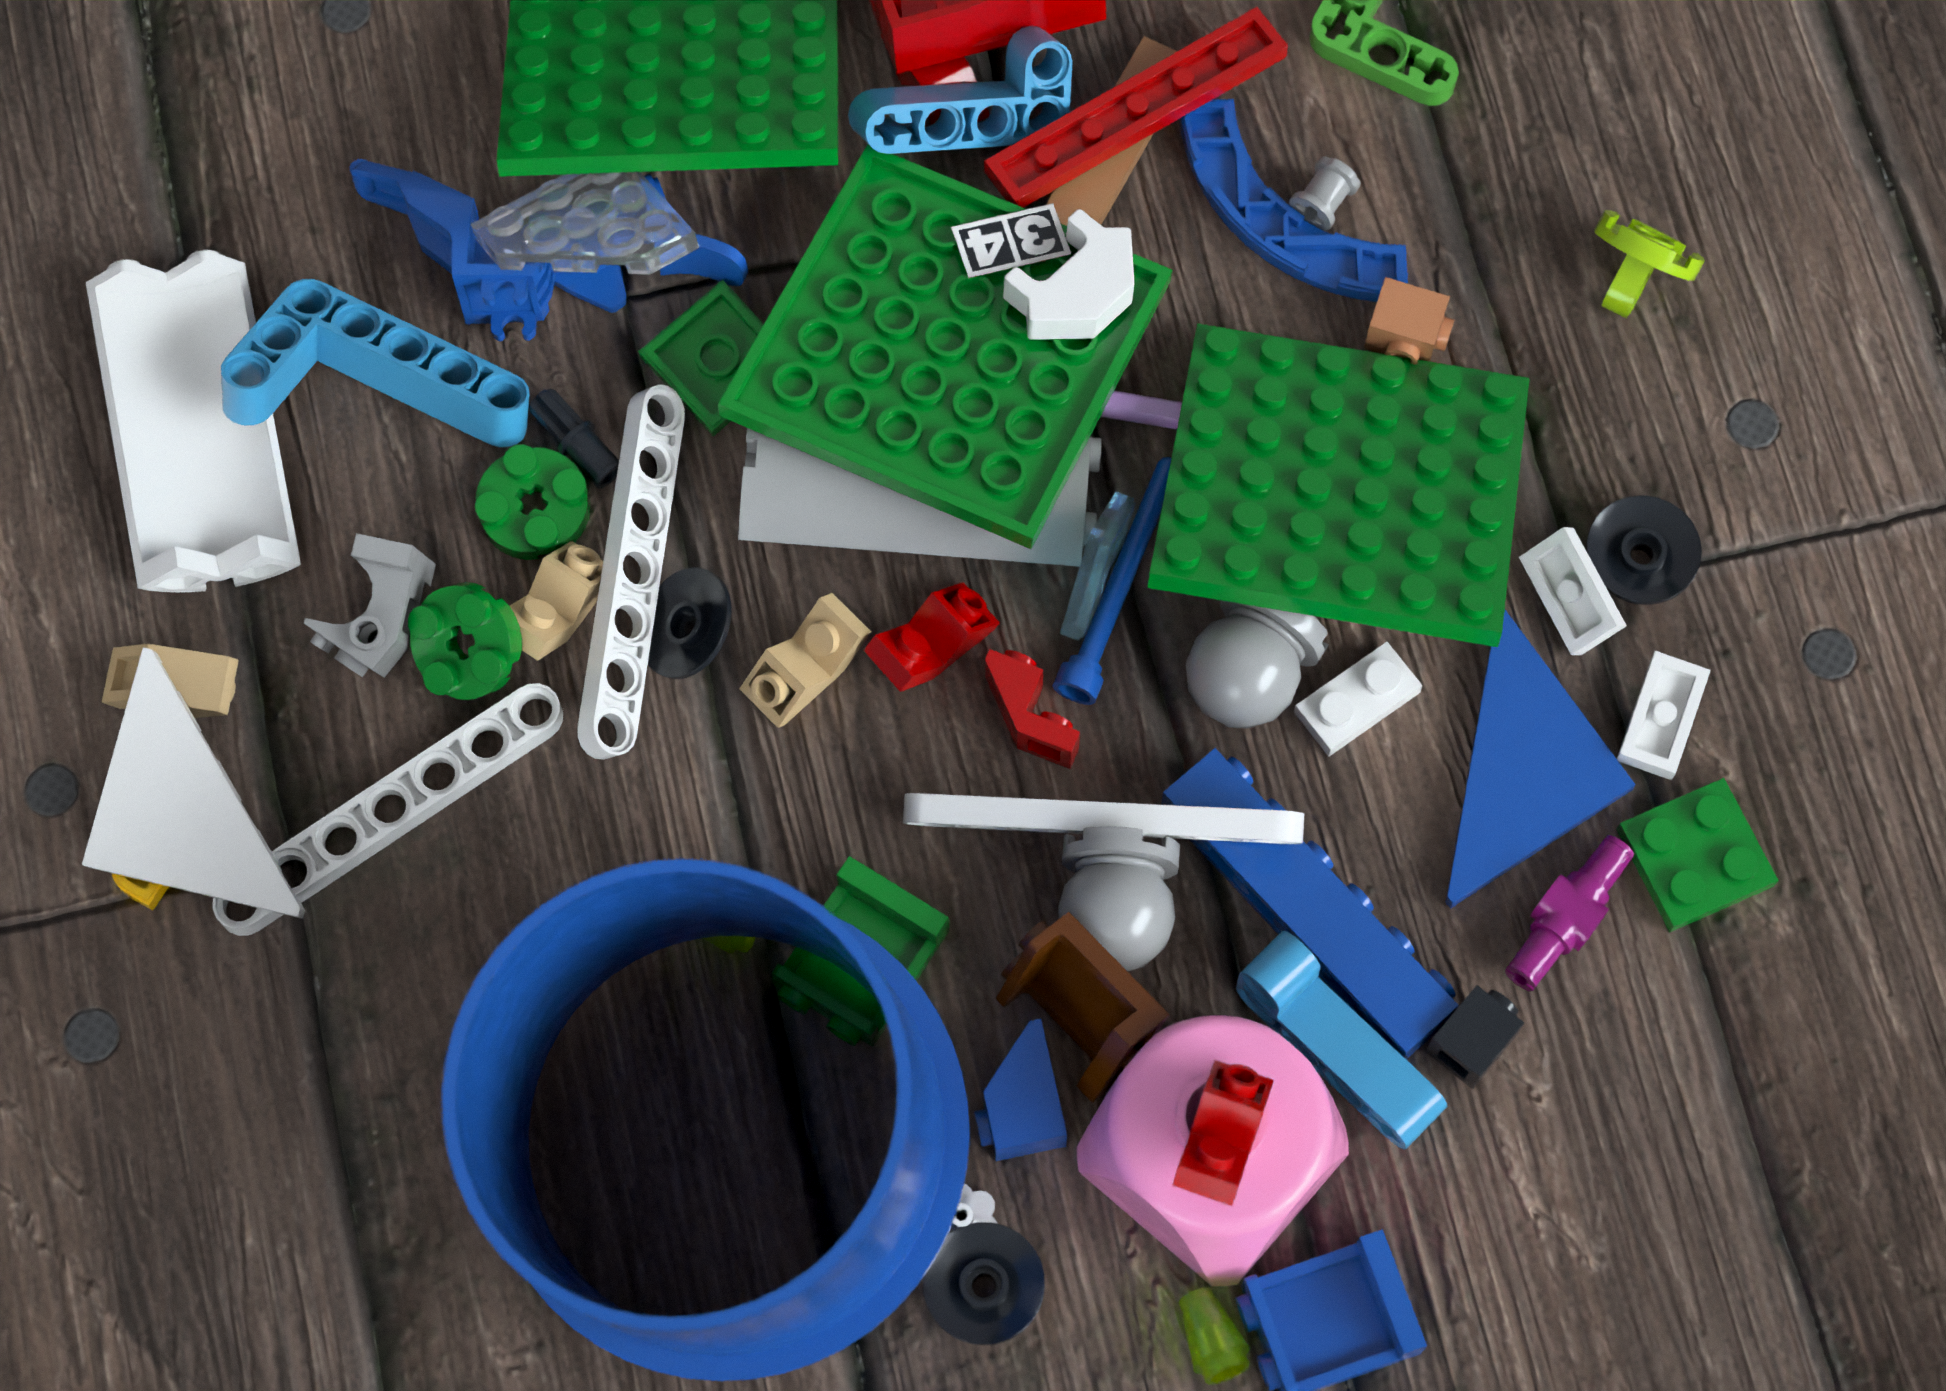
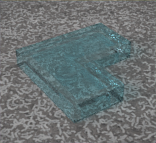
M1115 492L1091 530L1060 634L1079 641L1087 632L1100 602L1109 569L1122 549L1136 503L1133 502V497Z

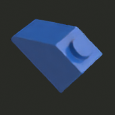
M1041 1019L1029 1021L984 1089L983 1103L985 1109L974 1111L981 1147L993 1145L996 1161L1066 1147L1067 1132Z

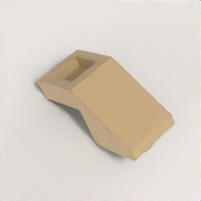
M572 541L545 556L529 594L510 605L520 626L522 651L537 661L565 644L596 604L603 567V560H601L597 552Z
M833 593L820 597L793 638L767 648L739 689L777 728H780L787 724L845 671L871 631Z
M153 644L113 648L102 703L119 709L126 708L142 649L148 648L155 651L160 657L161 664L176 690L182 695L194 718L228 715L230 702L235 694V676L238 659L230 656Z

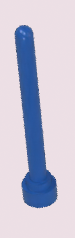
M1171 457L1160 459L1155 467L1078 655H1072L1069 661L1063 662L1058 670L1052 687L1058 694L1068 700L1092 705L1098 697L1104 682L1100 675L1102 667L1099 662L1161 514Z

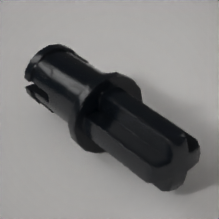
M544 389L538 393L530 402L529 411L559 443L558 452L564 456L569 455L594 482L597 489L604 488L617 478L619 459L593 432L595 429L593 422L590 420L583 421L554 389Z

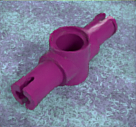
M1607 835L1578 871L1570 872L1567 877L1562 874L1559 875L1531 913L1530 917L1534 919L1530 925L1531 934L1505 969V974L1513 983L1524 990L1533 991L1561 954L1567 955L1573 948L1578 952L1609 911V908L1605 906L1609 901L1608 891L1634 857L1632 849L1617 837Z

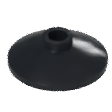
M1637 495L1617 500L1599 513L1589 530L1586 552L1609 593L1630 603L1652 605L1669 601L1689 587L1700 567L1702 545L1695 525L1680 508L1661 498ZM1635 550L1644 551L1649 556L1650 562L1645 565L1639 564L1632 560L1630 553Z
M691 567L672 574L661 583L648 658V666L654 672L669 679H684L702 671L716 657L727 637L732 615L731 598L726 585L720 577L706 569Z
M991 1222L971 1223L951 1231L935 1261L923 1277L924 1298L933 1319L952 1337L973 1345H995L1008 1341L1022 1333L1038 1314L1045 1291L1043 1266L1033 1246L1015 1230ZM979 1277L991 1278L996 1285L995 1292L986 1298L977 1296L972 1289L974 1281Z

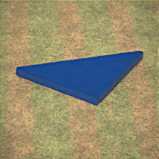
M1506 610L1504 611L1503 630L1499 646H1490L1452 869L1445 899L1450 909L1631 792L1636 785Z

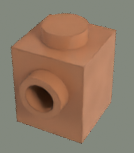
M1385 277L1369 325L1364 349L1385 355L1410 358V363L1417 365L1418 360L1430 361L1434 349L1445 352L1455 319L1445 317L1450 296Z

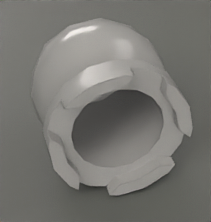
M1221 600L1220 607L1226 618L1211 622L1195 638L1187 658L1188 691L1202 713L1229 728L1248 729L1274 721L1292 702L1301 679L1300 665L1306 667L1316 665L1326 651L1329 644L1323 642L1328 632L1315 616Z
M1104 826L1084 828L1083 840L1075 841L1076 837L1072 835H1064L1062 865L1075 874L1064 885L1058 907L1059 919L1067 912H1070L1127 971L1143 968L1166 947L1174 925L1173 895L1163 880L1178 874L1180 844L1168 836L1162 839V846L1142 841L1143 829Z

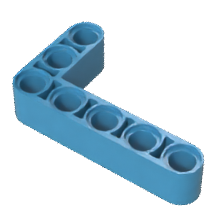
M302 279L289 285L228 354L221 365L223 412L232 422L243 426L256 425L267 420L318 361L487 444L497 447H510L523 440L527 433L529 387L519 376L315 279Z

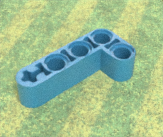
M1024 27L1017 31L1008 43L1005 81L866 90L852 101L848 112L849 124L871 148L879 153L886 154L1011 146L1070 112L1071 54L1067 47L1040 27ZM1047 48L1044 60L1039 65L1032 67L1035 55L1040 50ZM1044 102L1041 113L1036 118L1029 120L1032 109L1037 104ZM993 105L988 119L977 124L981 111L987 106ZM941 108L938 120L933 125L925 127L928 115L934 110Z
M1281 931L1239 973L1236 985L1239 996L1272 1030L1297 1048L1312 1063L1318 1074L1377 1130L1399 1148L1407 1149L1447 1108V1102L1431 1082L1318 977L1321 968L1312 952L1295 936L1287 931Z

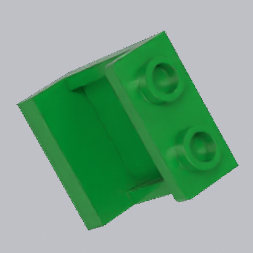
M849 856L836 875L838 885L823 907L833 916L853 925L878 942L917 981L950 931L949 917ZM795 947L783 966L777 964L771 973L774 985L780 989L776 994L779 1000L800 1014L806 1015L811 1008L829 1019L826 1028L836 1037L852 1046H856L861 1039L873 1047L888 1025L882 1006L869 991L833 963L807 950Z

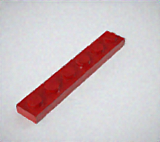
M1255 7L984 161V173L1006 201L1024 208L1285 59L1289 45L1259 8Z

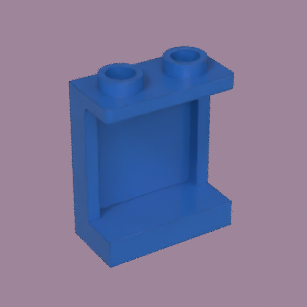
M1383 1229L1359 1237L1356 1244L1261 1277H1257L1256 1274L1246 1277L1241 1285L1243 1295L1235 1297L1237 1309L1247 1333L1257 1330L1265 1353L1257 1355V1362L1268 1391L1277 1388L1279 1391H1318L1420 1355L1427 1347Z

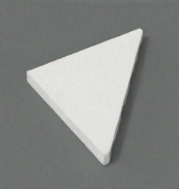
M143 648L82 865L92 869L303 919L305 913L300 900H297L281 872L282 869L260 831L255 827L241 802L239 794L220 761L214 756L182 695L176 690L161 664L160 657L152 649Z

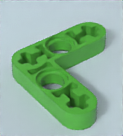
M1383 0L1322 1L1314 15L1310 31V44L1316 54L1421 104L1428 106L1440 105L1453 95L1458 77V67L1453 57L1434 46L1373 19ZM1341 11L1347 16L1343 34H1338L1334 40L1326 37V31H1331L1335 27ZM1384 44L1395 49L1399 58L1390 65H1380L1372 61L1368 52L1372 47ZM1408 57L1415 59L1414 65L1410 66L1408 75L1402 74ZM1432 70L1440 72V80L1437 79L1433 85L1423 82L1424 76H1428Z

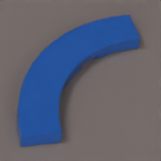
M1213 99L1180 118L1181 135L1187 159L1196 181L1209 204L1225 225L1249 249L1269 264L1293 278L1321 290L1348 298L1372 302L1378 301L1385 277L1408 284L1406 245L1363 241L1337 232L1332 235L1305 221V216L1287 204L1271 187L1267 188L1251 165L1252 160L1245 148L1237 124L1234 99Z

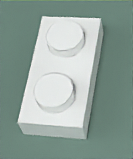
M1561 528L1519 557L1571 655H1583L1627 626L1574 528Z
M1386 642L1296 704L1294 713L1329 757L1418 695L1423 685L1391 645Z
M1655 651L1649 663L1617 760L1672 780L1676 774L1711 670Z

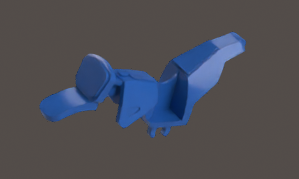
M365 159L353 161L349 168L355 189L362 198L408 216L422 252L452 274L465 323H491V332L497 341L505 339L503 329L507 323L511 322L523 323L522 335L524 340L529 341L533 339L537 331V321H544L550 311L548 302L552 297L554 285L610 313H615L626 305L627 299L618 258L623 253L654 247L661 276L692 274L708 277L719 282L723 280L730 286H740L748 275L746 259L733 246L703 235L675 230L672 214L657 177L652 178L650 174L640 176L643 198L609 210L607 205L540 215L531 219L530 228H527L522 234L513 238L500 239L492 237L482 230L475 200L472 197L414 170L410 172Z

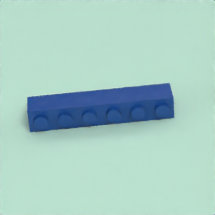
M1216 748L1163 792L1161 805L1286 811L1282 805L1272 798L1265 801L1251 786L1254 781L1245 766L1232 756L1226 760ZM1189 839L1277 934L1283 930L1289 932L1312 952L1321 968L1318 977L1406 1060L1435 1035L1458 1008L1459 1005L1453 1000L1456 993L1451 984L1438 971L1431 969L1427 972L1412 956L1415 950L1407 937L1394 926L1386 929L1371 913L1374 910V906L1367 895L1353 883L1346 886L1331 871L1333 868L1332 860L1314 841L1310 840L1308 843L1303 841V844H1274Z

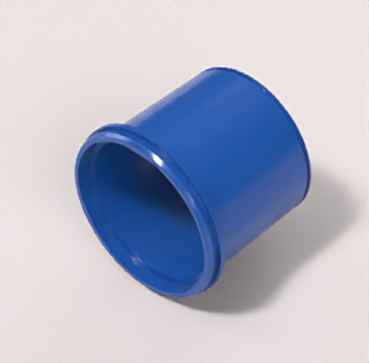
M657 860L623 866L593 876L566 889L540 906L522 921L493 952L478 973L462 1004L446 1055L442 1086V1112L447 1152L456 1183L468 1210L482 1233L501 1257L525 1280L530 1282L547 1305L569 1326L598 1347L625 1361L655 1372L695 1380L721 1382L754 1380L785 1374L815 1364L846 1349L874 1330L896 1311L918 1286L941 1250L950 1232L961 1201L968 1169L970 1144L969 1105L963 1073L953 1042L932 1002L906 968L878 942L853 925L833 916L823 906L799 890L771 876L745 867L707 860ZM720 936L759 937L784 942L807 950L833 963L859 982L882 1006L891 1033L896 1059L898 1095L893 1135L881 1175L865 1207L844 1236L810 1269L782 1288L755 1301L728 1310L698 1316H646L629 1313L621 1309L591 1286L565 1257L549 1230L541 1212L533 1185L529 1160L531 1107L537 1081L546 1057L560 1031L588 996L612 975L646 955L685 941Z

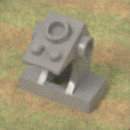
M356 533L351 556L367 571L372 582V598L367 610L354 621L346 624H331L305 618L304 624L316 632L310 640L312 644L328 654L334 645L340 648L334 657L337 661L361 677L365 675L368 669H371L385 678L409 649V613L413 608L419 606L424 585L431 586L436 564L413 545Z

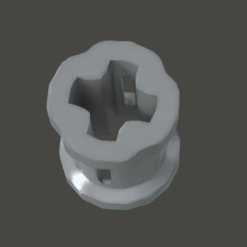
M1323 156L1315 164L1316 174L1304 191H1298L1293 194L1289 205L1305 216V221L1323 231H1327L1335 222L1334 212L1347 195L1352 196L1358 191L1361 183L1355 172L1345 163L1336 158Z

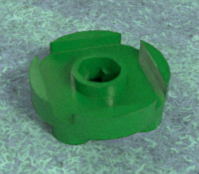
M521 444L509 448L503 457L493 462L485 471L476 491L475 512L489 541L498 550L514 558L534 560L539 559L538 555L549 554L569 542H576L580 538L589 520L590 501L586 481L577 466L569 458L551 449L531 448L528 445ZM533 492L542 493L541 497L543 502L547 504L546 508L543 511L534 508L529 515L523 514L521 498L526 494L531 495Z
M462 582L440 588L429 594L420 606L413 608L409 613L408 628L410 630L412 655L418 670L423 676L426 688L435 695L446 694L455 699L470 700L493 693L505 686L511 678L506 677L510 674L513 663L518 662L520 659L522 636L513 610L502 598L495 600L488 592L481 590L486 587L477 583ZM460 627L463 634H472L475 645L468 648V655L460 649L457 643Z

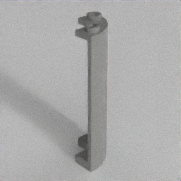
M747 428V451L742 475L738 540L1081 567L1083 546L1094 547L1097 513L1086 512L1089 471L1099 472L1101 438H1092L1090 436L1033 548L1029 549Z

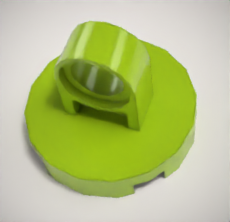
M1604 210L1594 229L1595 234L1627 255L1602 302V307L1627 319L1655 268L1681 279L1695 280L1705 261L1700 254L1693 253L1686 259L1681 256L1686 245L1633 218L1628 227L1618 225L1616 222L1620 215L1611 210Z

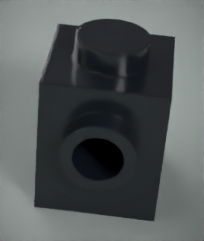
M1476 985L1432 1038L1426 1053L1473 1090L1515 1039L1525 1022L1516 1016L1519 1011L1507 997L1496 990H1490L1487 993Z

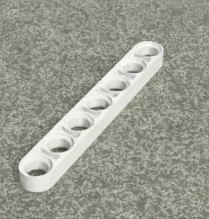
M659 384L636 393L630 399L627 408L578 721L580 745L588 755L595 759L604 760L627 753L634 746L637 737L685 419V408L682 399L675 390L666 385ZM650 398L658 401L663 407L665 413L663 426L656 425L649 417L647 404ZM642 450L649 452L656 461L657 473L654 479L645 475L640 467L639 456ZM634 502L642 505L648 513L649 526L646 531L637 528L632 520L631 508ZM626 555L633 557L640 566L641 578L638 584L630 582L624 574L623 561ZM619 608L626 611L633 622V631L629 638L621 635L616 628L615 614ZM610 662L617 664L623 671L625 684L621 692L615 691L608 684L606 670ZM602 717L608 718L615 726L616 741L612 747L605 745L599 737L598 723Z
M540 683L527 684L520 687L271 851L279 866L289 860H299L306 864L307 875L305 880L299 886L291 888L297 900H300L301 903L551 738L560 729L563 722V710L556 693L548 686ZM532 699H543L552 706V713L549 719L538 726H530L520 719L522 707ZM484 731H495L503 736L501 750L490 758H482L472 752L474 738ZM435 763H447L455 769V777L452 783L442 790L429 789L423 783L425 771ZM387 795L400 796L406 802L403 816L392 823L381 822L374 815L377 802ZM339 827L353 829L356 832L357 840L354 848L349 853L333 855L326 850L325 841L334 829ZM213 898V911L217 920L230 933L238 936L254 934L284 915L257 908L249 919L233 921L226 914V906L229 901Z
M907 793L904 796L903 824L1083 834L1084 828L1115 826L1143 829V837L1152 838L1168 836L1173 839L1303 844L1304 813L1261 809Z

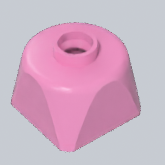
M1209 1015L1175 1022L1156 1033L1143 1046L1119 1075L1087 1127L1077 1146V1163L1079 1173L1209 1285L1231 1286L1239 1284L1348 1156L1349 1144L1345 1124L1330 1092L1312 1063L1280 1034L1258 1022L1241 1017ZM1214 1060L1229 1065H1245L1255 1070L1259 1075L1274 1080L1233 1206L1172 1186Z

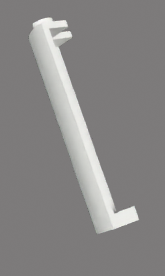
M201 250L190 254L186 261L166 273L141 265L135 260H120L110 264L107 270L87 281L86 287L138 589L158 592L206 591V582L223 581L228 578H233L234 585L237 587L265 580L300 566V556L273 414L263 423L243 426L228 419L222 407L221 365L228 354L256 323L245 263L220 255L213 250Z

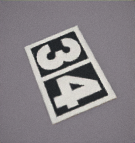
M1054 204L951 227L968 278L1071 255Z

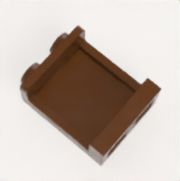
M1067 912L1051 926L1044 920L1039 922L1022 938L1018 946L1023 952L1017 955L1002 971L1001 975L1006 981L995 999L1004 1008L1022 993H1028L1087 1053L1093 1061L1076 1087L1093 1103L1113 1086L1125 1067L1143 1046L1158 1033L1170 1014L1070 912Z

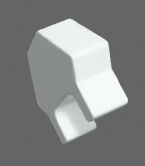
M1078 209L1068 218L1066 241L1075 247L1078 252L1046 280L1037 281L1018 267H1014L1005 275L1003 298L1026 316L1027 337L1029 339L1095 338L1132 303L1134 269L1130 228H1104L1083 210Z

